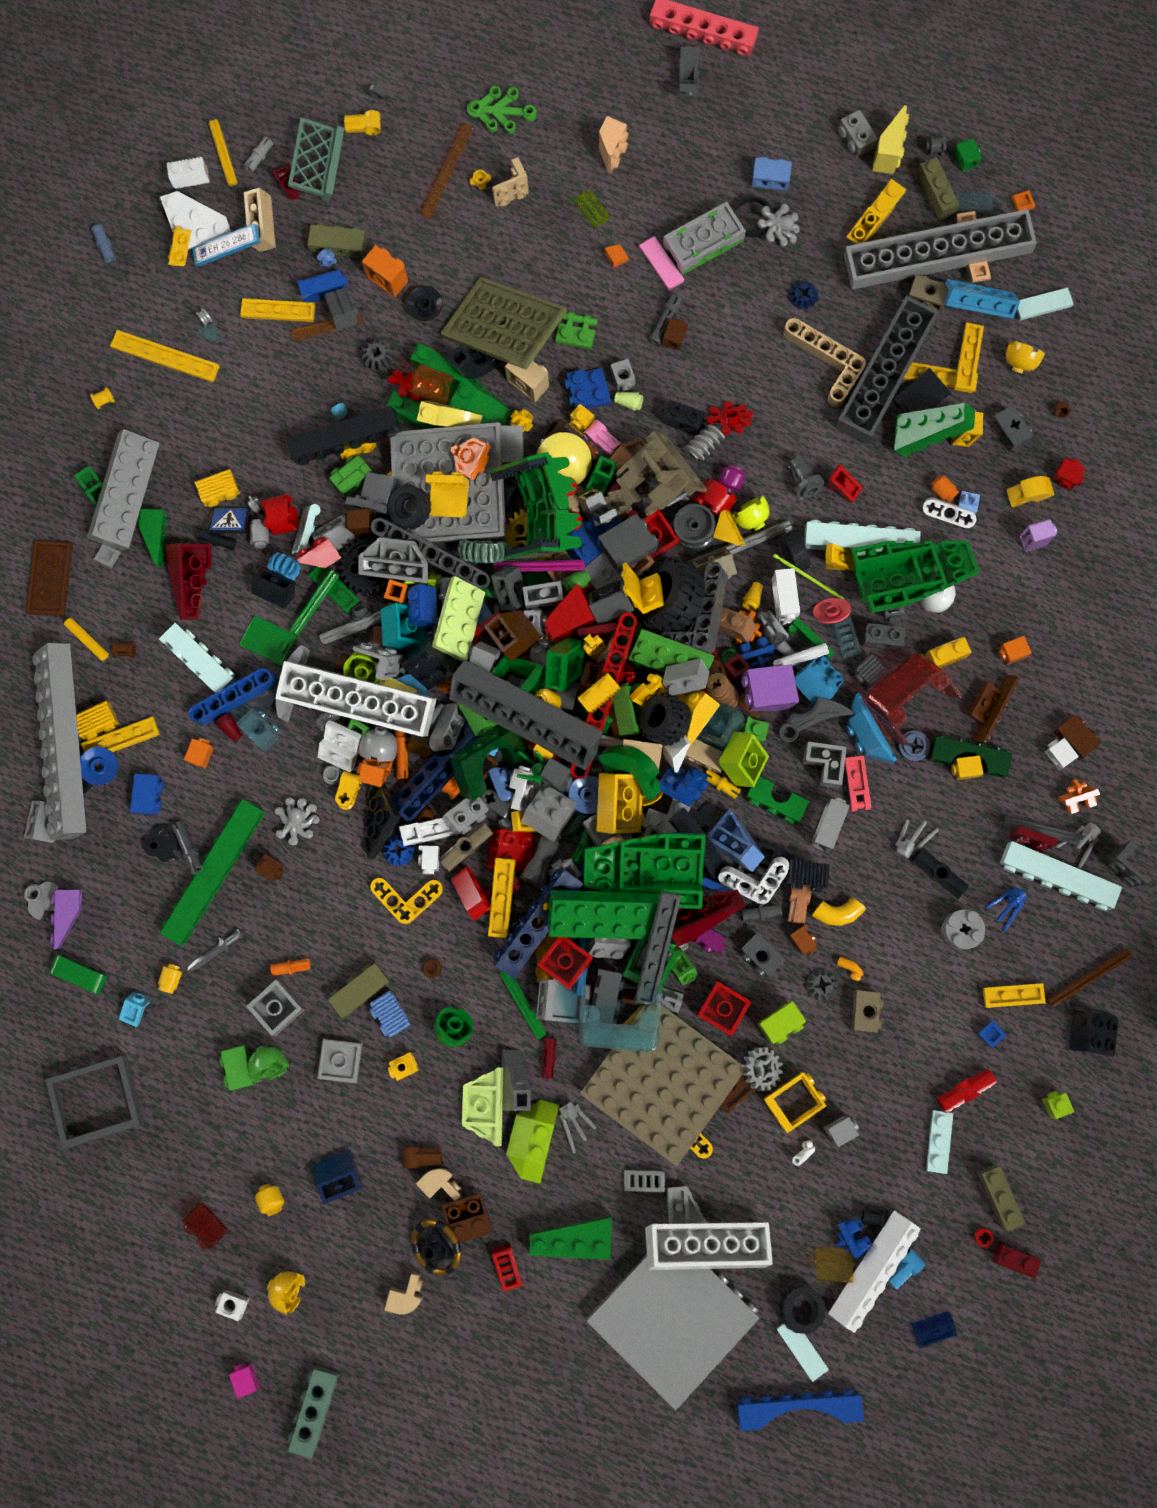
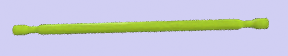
M777 554L773 555L774 558L779 559L788 567L794 568L796 572L803 575L810 581L814 582L821 588L825 589L832 595L844 599L843 596L838 595L835 591L825 586L818 580L814 579L807 573L803 572L796 566L792 565L785 559L780 558Z

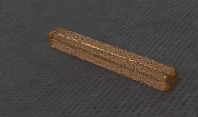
M359 313V316H356L357 325L363 323L362 315ZM330 320L295 329L291 332L293 340L298 341L336 331L337 329L334 321Z

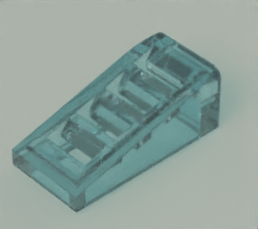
M848 616L840 622L831 623L843 660L860 655L861 649L851 617ZM847 625L846 628L839 629V626ZM846 632H849V633H850V635H846V636L841 637V634H843V633H846ZM852 639L853 641L847 644H843V641ZM852 646L855 647L854 650L848 652L845 651L846 648Z

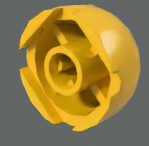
M1010 341L1006 350L1008 364L1013 367L1012 371L1022 374L1023 371L1030 372L1035 370L1045 355L1043 351L1038 350V352H1035L1032 346L1017 341Z
M284 1271L270 1280L267 1286L270 1305L278 1312L286 1315L287 1312L291 1314L300 1302L301 1297L297 1298L300 1286H305L304 1276L296 1272Z

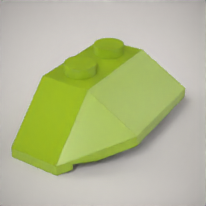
M539 1100L531 1105V1111H521L516 1115L506 1155L521 1179L541 1183L559 1104Z

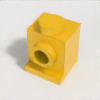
M579 404L571 413V421L568 425L583 436V432L594 422V414Z
M412 1052L389 1062L390 1067L387 1068L391 1078H396L397 1081L420 1070ZM400 1064L405 1065L404 1071L398 1069Z

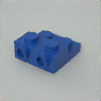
M603 368L586 372L585 369L566 373L567 379H564L566 390H570L571 396H568L570 407L576 409L581 404L588 410L611 404Z
M670 766L660 779L659 784L661 792L690 807L693 801L698 802L702 791L706 790L709 781H707L708 775L693 767L689 771L680 767L678 772H674Z

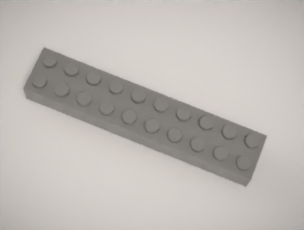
M1026 209L846 246L844 259L851 290L912 278L916 275L922 276L966 267L973 263L990 262L1030 254L1033 252L1037 242L1029 210Z
M47 643L34 653L32 659L33 665L36 668L34 682L37 684L36 702L39 704L37 719L40 721L39 739L42 740L40 756L44 764L42 776L45 778L43 793L47 800L45 806V814L48 816L47 834L50 836V840L74 839L86 833L71 649L70 644Z

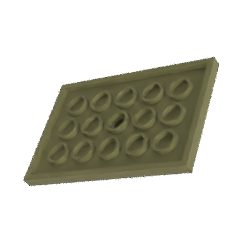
M480 277L440 334L445 339L527 370L567 310L564 306Z

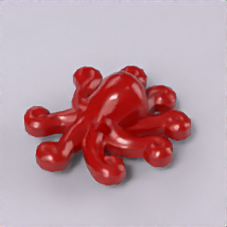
M395 370L393 376H388L387 378L388 383H395L399 386L398 395L400 397L407 396L413 401H419L420 397L428 399L429 395L434 393V388L429 387L430 382L417 379L418 375L414 372L409 373L405 377L401 371Z
M727 401L724 403L722 411L716 406L710 407L709 413L711 415L716 414L717 416H708L706 422L710 425L714 422L720 423L722 434L728 435L731 431L740 434L744 432V426L751 425V418H753L754 412L752 410L747 411L746 404L733 408V402Z

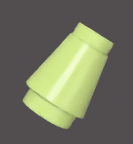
M617 392L615 403L634 411L636 409L640 410L643 403V395H639V392Z

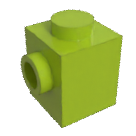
M1056 1090L1048 1093L1047 1098L1042 1099L1051 1119H1059L1074 1112L1066 1093Z

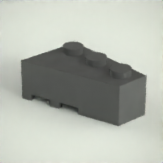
M598 970L587 1029L606 1033L615 1030L617 1018H613L615 1010L619 1011L621 999L617 997L618 992L623 991L625 981L621 979L622 974Z

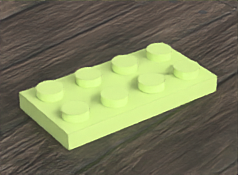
M456 576L450 578L432 644L433 648L462 662L468 660L485 591Z

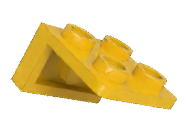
M433 472L432 475L426 474L425 482L431 485L430 515L434 517H466L469 479L458 472H451V475H444L443 472Z

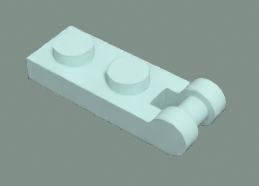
M317 504L306 506L303 509L292 555L298 556L297 553L305 547L309 549L310 547L308 542L314 532V519L320 513V507Z

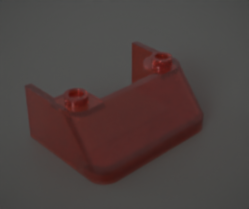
M914 653L865 695V704L892 742L905 746L909 743L898 729L906 721V713L902 706L928 683L934 689L942 690L946 696L958 699L963 697L949 675L923 654Z

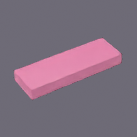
M655 236L639 245L640 250L668 291L684 282V278Z

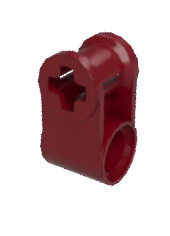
M286 163V166L277 170L272 169L284 196L289 200L297 199L300 195V190L289 189L291 187H288L291 170L289 163ZM294 176V177H293V182L297 183V181H296V179H295V176Z

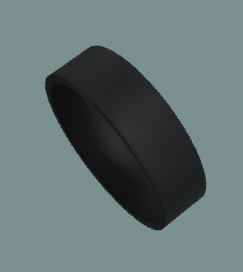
M759 196L742 198L735 205L733 211L736 213L737 209L743 204L754 202L764 207L768 206L770 212L773 213L771 205ZM768 227L758 231L745 229V236L751 238L762 236L767 232Z

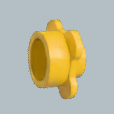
M478 169L474 172L473 178L470 179V184L478 186L480 190L486 189V184L491 181V176L485 171Z

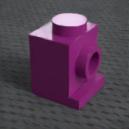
M712 929L698 937L694 942L696 945L699 942L702 943L701 947L707 952L711 953L714 951L719 955L726 946L723 943L725 938Z

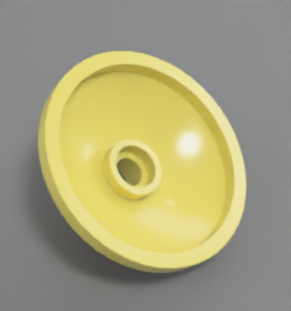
M559 432L550 435L540 444L536 453L537 455L548 452L552 458L567 457L570 462L569 466L559 470L558 473L566 477H572L577 485L587 477L591 469L592 457L590 449L582 438L573 433Z

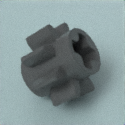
M898 607L882 611L883 618H889L890 623L898 622L900 616H904V608Z

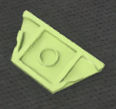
M496 1068L494 1071L463 1085L462 1126L474 1131L481 1138L489 1140L495 1146H501L504 1068Z

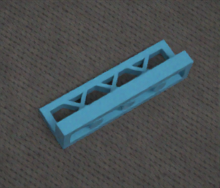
M947 279L945 282L949 289L944 301L946 306L1013 319L1020 304L1014 292Z

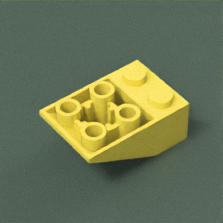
M907 106L901 109L880 136L874 155L872 171L894 174L895 169L899 168L904 154L903 142H905L907 133L905 127L909 119V114H906Z

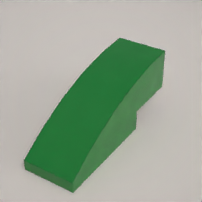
M90 465L74 475V477L96 507L103 482Z

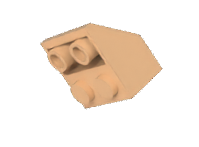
M607 116L599 131V151L607 171L611 173L613 168H617L620 163L619 156L621 152L625 153L628 142L626 140L628 133L627 124Z

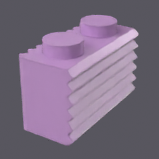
M1050 519L1028 525L1020 535L1024 550L1028 552L1043 546L1046 547L1057 534V528Z

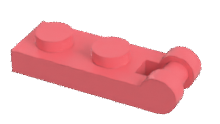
M864 756L845 758V772L851 812L862 808L870 810L871 800ZM863 795V801H857L856 796Z

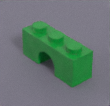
M600 456L595 463L583 494L595 489L601 491L604 495L618 463ZM580 505V506H579V509H580L579 513L582 514V515H585L584 512H583V510H582V508H581V505Z
M759 776L755 787H751L746 796V799L749 800L748 803L755 807L760 805L766 808V812L773 816L778 814L784 817L783 820L791 825L794 823L798 824L810 801L791 793L786 802H776L771 795L774 783Z

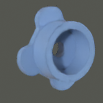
M329 249L320 251L319 255H317V259L320 261L319 265L331 266L336 264L335 254Z

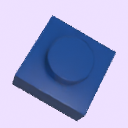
M993 1020L977 1033L990 1048H994L1006 1036Z

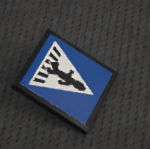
M213 507L207 533L245 534L250 507Z

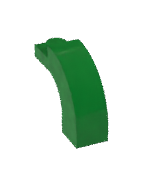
M616 745L606 748L598 755L606 773L624 770L632 774L637 779L647 801L654 799L661 792L660 784L655 778L660 771L653 760L641 750L627 745Z

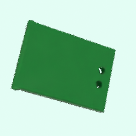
M254 615L238 646L244 647L282 666L298 636Z

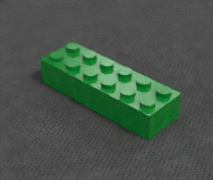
M550 890L547 923L549 936L649 939L660 893Z

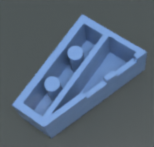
M730 809L707 835L717 851L751 872L764 859V855L743 823Z

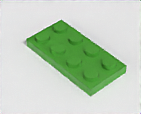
M641 629L629 656V659L662 672L666 671L667 666L700 658L709 670L714 660V655Z

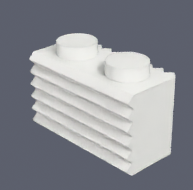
M201 156L200 158L196 157V159L189 158V160L186 159L185 161L179 160L178 162L167 163L169 180L174 188L209 183L207 166Z

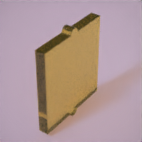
M816 1247V1261L814 1262L816 1281H853L852 1268L854 1264L852 1263L851 1251L846 1253L845 1249Z

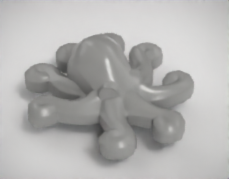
M785 203L781 205L780 210L775 214L770 212L768 206L763 207L761 213L769 220L760 219L757 223L761 229L768 227L766 240L773 242L775 235L781 247L786 246L788 241L791 244L795 243L797 240L795 234L800 231L799 226L794 224L798 220L797 213L782 216V214H786L789 210L788 205Z
M291 797L286 798L285 803L288 805V816H286L285 810L282 807H277L274 811L285 824L283 830L276 831V836L279 839H283L290 831L291 838L288 840V843L294 846L298 843L297 833L308 839L313 837V831H304L303 828L309 827L312 823L318 824L320 819L318 816L312 815L308 820H305L311 812L317 811L315 804H309L304 811V806L307 805L306 799H299L297 801V808H294L295 800Z

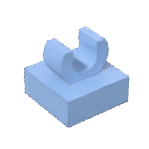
M961 491L958 506L972 510L976 514L980 495Z

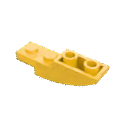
M891 179L846 238L854 244L868 242L894 210L895 205L904 195L906 189Z

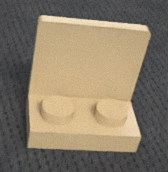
M519 158L512 160L510 171L513 177L492 187L496 207L506 206L510 201L522 199L529 193L527 174Z

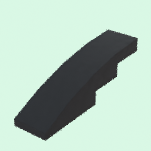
M684 807L668 821L678 833L705 834ZM706 836L703 871L714 881L719 876L721 869L725 867V864Z

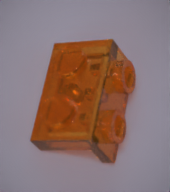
M419 365L412 376L411 393L446 404L449 397V387L454 376L429 368L428 366Z

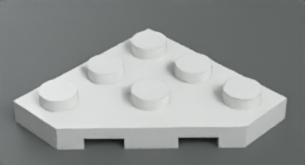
M177 191L160 197L172 230L175 228V225L181 226L183 229L192 230L188 249L231 233L226 216Z

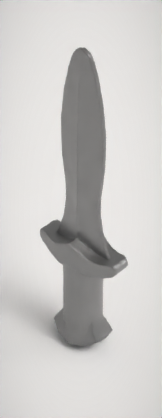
M236 929L225 940L218 937V944L199 956L187 968V971L190 972L200 968L223 951L229 953V946L238 939H243L244 933L240 929Z

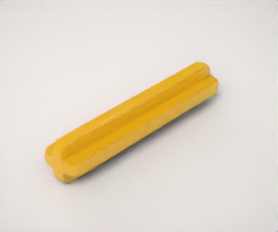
M68 618L64 622V625L101 661L108 658L109 653L72 618Z

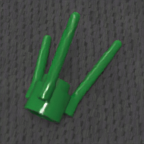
M518 751L522 758L533 765L532 773L534 776L517 774L516 777L532 780L537 783L545 781L541 778L540 774L547 762L539 751H535V754L541 763H536L526 754Z

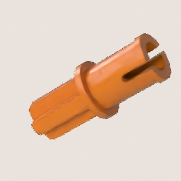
M309 959L288 960L284 963L270 965L273 977L283 974L293 975L294 972L310 970L311 967Z

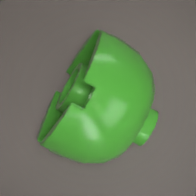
M267 1045L258 1047L248 1062V1072L253 1082H262L261 1078L265 1077L268 1080H272L287 1071L286 1067H289L285 1054L280 1049L268 1047Z

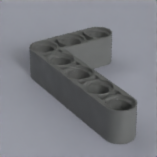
M711 562L706 566L703 579L705 598L702 599V608L698 610L699 614L696 618L694 632H662L660 636L682 644L688 642L687 646L709 654L714 652L728 575L720 563Z

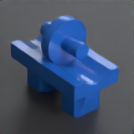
M766 637L756 640L758 649L752 651L749 643L740 645V655L746 662L756 659V661L750 663L752 668L756 666L764 668V664L770 662L769 657H762L773 654L775 650L774 645H770Z
M859 1218L847 1219L838 1224L841 1232L837 1234L840 1242L836 1243L837 1248L843 1246L846 1253L851 1251L856 1259L865 1254L866 1250L872 1246L867 1236L859 1239L856 1233L863 1229Z

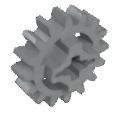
M767 1047L754 1048V1051H748L749 1057L743 1058L746 1064L742 1065L743 1068H747L742 1073L744 1076L747 1075L745 1082L751 1083L750 1088H756L757 1091H769L771 1087H776L775 1081H781L778 1074L783 1073V1071L779 1070L782 1063L777 1062L779 1055L773 1056L774 1050H768Z

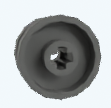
M690 504L678 511L674 519L675 534L680 540L679 544L690 551L704 550L711 545L715 539L713 535L716 526L714 515L710 509L704 505Z

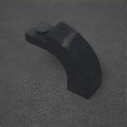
M459 346L447 356L449 363L462 377L467 379H475L486 375L496 368L495 363L499 361V359L479 351L468 354L462 346Z

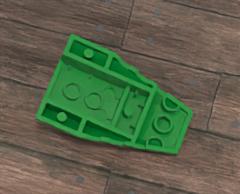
M885 541L851 548L855 578L865 608L871 613L911 605L980 573L969 541H942V543H933V541H925L924 543Z
M665 832L585 848L584 887L603 892L660 893L662 890L680 893L679 908L702 909L703 861L706 834Z

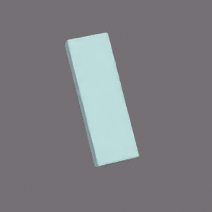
M1064 288L1019 300L1020 304L1016 312L1020 321L1072 307L1073 301L1069 289Z
M781 1324L776 1328L812 1382L829 1370L805 1334L794 1333L792 1330H788L785 1324Z

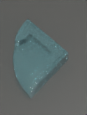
M216 323L198 329L202 337L213 342L223 341Z

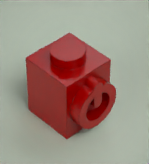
M1065 458L1052 480L1058 482L1064 489L1073 490L1076 485L1080 486L1085 476L1082 474L1085 468L1079 461Z

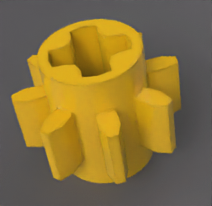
M525 409L519 412L515 410L510 416L512 418L511 426H523V432L525 430L528 432L533 427V416Z

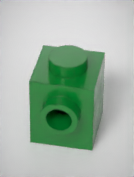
M974 139L960 141L953 152L961 172L977 167L982 158L980 148L975 144Z

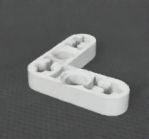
M783 857L775 858L760 881L730 866H725L721 869L718 879L724 886L733 890L738 889L741 895L759 904H766L787 875L789 862ZM780 865H782L783 867H781L780 870H779V872L777 873V872H776L777 867H779ZM769 877L774 878L776 883L770 884L766 879ZM746 882L750 887L743 888L740 883ZM764 888H765V889H766V893H765L763 896L759 895V894H761V893L763 892V890H764Z

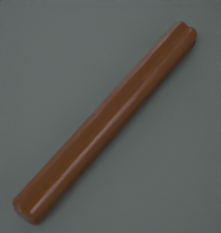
M1128 948L1122 949L1047 998V1002L1051 1007L1058 1006L1130 959L1132 953Z

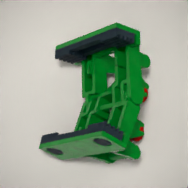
M548 452L489 470L492 481L515 476L524 503L528 506L527 546L504 549V561H527L564 552L567 549L581 547V538L567 535L582 526L581 515L576 511L568 512L569 510H567L569 508L568 496L576 493L577 483L572 477H566L558 473L559 470L569 466L570 462L567 457L552 458Z

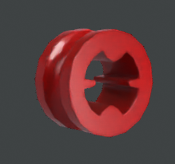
M980 1228L975 1232L974 1240L979 1246L985 1248L993 1244L994 1235L990 1230ZM983 1232H987L986 1235L989 1236V1240H985V1243H981L982 1240L979 1239Z

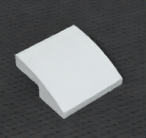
M329 720L325 726L324 739L319 743L317 758L351 773L359 754V744L363 735Z

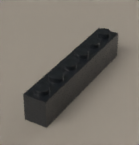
M390 405L288 438L286 441L291 460L297 465H306L309 461L315 459H325L330 454H341L349 448L357 449L365 443H376L381 438L394 437L396 433L402 431L397 411Z

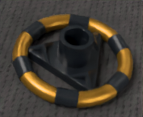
M436 1219L422 1220L415 1226L412 1232L411 1246L418 1263L426 1271L434 1275L445 1276L454 1272L461 1261V1246L454 1231L447 1224ZM426 1227H429L426 1243L421 1251L418 1241L419 1235ZM439 1230L444 1232L449 1237L452 1244V1248L447 1243V1241L442 1236ZM433 1259H453L452 1263L446 1268H437L428 1262Z

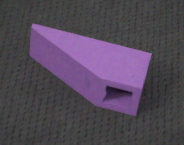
M55 890V894H52L51 902L52 906H55V914L51 915V925H54V933H51V945H54V949L61 948L82 910V890Z

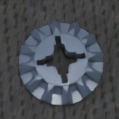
M919 731L905 733L899 742V751L904 758L910 761H920L927 756L930 750V742L927 736ZM916 739V745L921 748L915 749L912 753V747L907 744H912Z

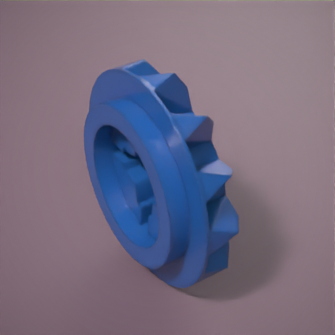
M395 835L385 843L383 854L390 864L402 866L409 863L413 858L414 845L403 846L401 835ZM397 842L401 848L405 849L401 852V858H399L397 853L391 852L396 849Z

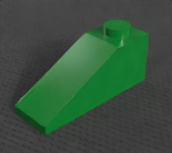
M140 509L137 525L140 528L154 564L159 569H163L167 514L164 510Z

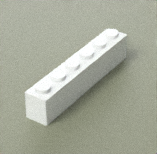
M893 1211L828 1314L855 1333L861 1327L868 1311L873 1308L879 1294L884 1291L887 1281L896 1272V1267L901 1259L906 1256L908 1248L917 1239L921 1229L896 1211Z

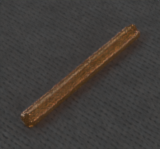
M463 123L421 212V215L426 219L432 217L472 132L473 127L469 123Z

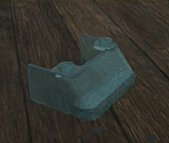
M582 984L579 1017V1040L582 1045L586 1047L652 1052L657 1048L662 991H658L657 1011L644 1012L640 1017V1026L599 1023L600 1013L598 1009L594 1006L586 1005L587 985Z

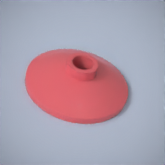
M841 598L823 600L813 609L814 618L822 623L840 622L851 613L850 603Z

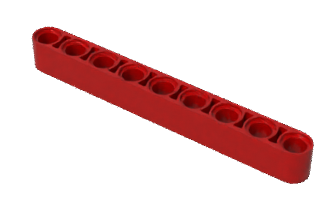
M624 613L619 619L600 679L607 673H614L616 676L615 682L619 684L638 626L637 618L632 613ZM628 617L634 620V624L631 627H625L623 624L624 620ZM620 636L627 637L628 642L626 645H618L617 641ZM619 654L622 660L619 664L615 665L611 659L614 655ZM612 695L608 701L596 709L603 711V718L601 720L594 719L593 714L595 710L593 713L589 712L586 720L588 725L596 727L603 733L615 695ZM594 759L582 776L576 774L575 769L577 766L572 764V776L576 779H585L590 773Z

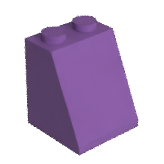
M792 664L748 669L743 673L741 682L742 686L745 687V704L749 707V711H784L799 702Z

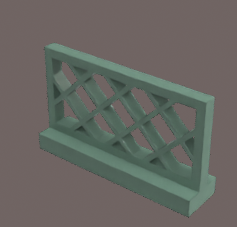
M300 118L288 187L320 196L324 201L330 200L333 194L344 134L343 127L337 126V128ZM303 124L310 126L313 133L306 135L303 130ZM320 132H329L331 136L328 140L324 141ZM316 135L321 143L313 146L309 138ZM306 141L311 149L303 152L299 145L301 142ZM323 146L327 151V155L321 158L316 149ZM311 152H313L318 159L313 163H311L306 156ZM303 157L307 166L300 169L296 161ZM318 163H321L324 168V172L320 174L313 167ZM310 168L314 177L308 180L303 171ZM300 174L304 182L301 184L293 182V177ZM317 179L321 185V190L314 189L310 183Z

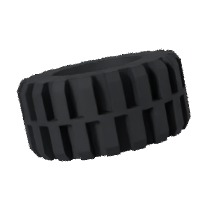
M667 558L658 561L656 565H652L649 568L650 570L643 575V579L656 573L661 577L664 606L644 614L639 608H634L637 619L658 633L683 631L685 626H689L693 622V618L697 617L699 614L698 610L703 605L702 599L705 598V591H703L705 584L701 574L679 559Z

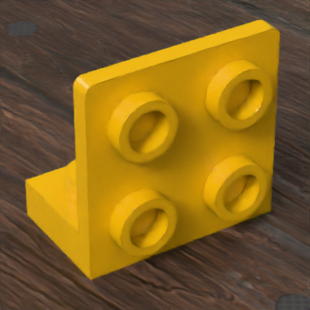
M623 563V572H621L624 580L623 591L627 597L629 596L632 599L635 608H639L644 614L664 606L661 577L658 573L640 580L629 565Z

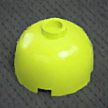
M761 495L760 500L756 497L742 505V511L738 513L734 511L731 514L738 526L747 530L754 528L756 531L765 526L764 521L769 517L770 508L765 497Z

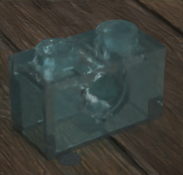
M252 708L236 724L266 753L282 738L278 734L281 730L274 723L269 725L265 721L268 717L261 710L256 711ZM264 725L265 730L258 734L256 732L258 726Z

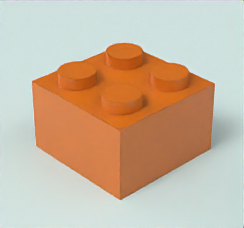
M375 245L362 260L366 277L394 298L408 283L405 264L400 259H394L390 256V253L385 248H379Z

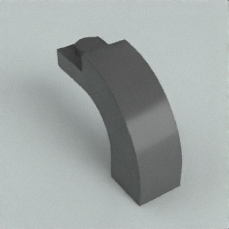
M680 44L679 96H697L698 44Z

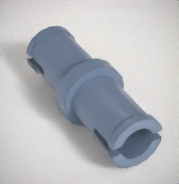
M101 224L93 226L91 229L97 241L96 246L100 249L105 263L116 260L110 246L111 241L106 237L103 226Z

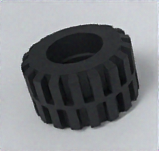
M667 693L653 695L652 699L649 698L647 703L643 705V710L639 714L638 724H640L639 729L642 731V735L663 746H672L674 742L678 743L680 738L685 736V732L689 729L688 724L691 723V719H689L691 712L688 711V705Z

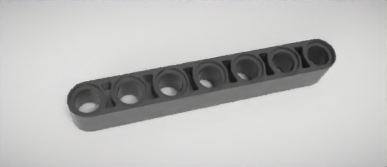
M377 518L371 524L373 533L380 537L395 539L394 532L399 530L402 533V540H418L419 549L427 562L477 588H486L492 582L491 574L488 571L461 559L454 553L395 524V522L387 518ZM379 521H382L385 524V530L383 532L379 531L377 528V524ZM429 548L435 549V558L428 556ZM446 557L452 558V567L445 565L444 560ZM462 566L469 567L470 574L468 576L462 574ZM481 574L487 578V583L484 585L478 582V576Z

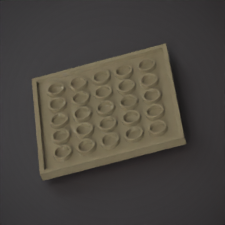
M655 1001L654 1006L644 1004L580 1094L677 1167L747 1068H743L742 1064Z

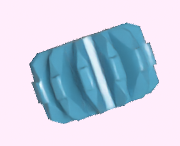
M280 552L274 553L268 561L267 567L269 570L293 581L300 573L301 567L295 559L290 558V556Z

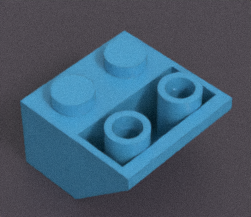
M824 656L810 660L794 676L796 686L814 706L818 697L831 699L844 681L841 674L830 665L828 659Z

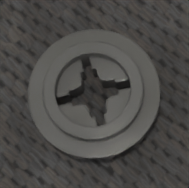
M827 970L814 971L809 975L806 982L809 995L818 1001H827L833 998L838 990V981L834 974ZM820 977L824 983H830V985L825 987L824 992L821 988H814V986L820 983Z

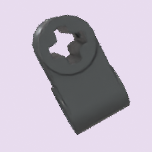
M496 789L487 790L488 792L481 797L485 805L500 816L511 820V812L516 811L511 808V799L501 801ZM493 793V798L496 800L489 802V797L487 795H491Z

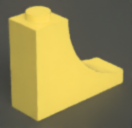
M421 401L417 420L432 425L454 427L481 424L483 415L433 401Z

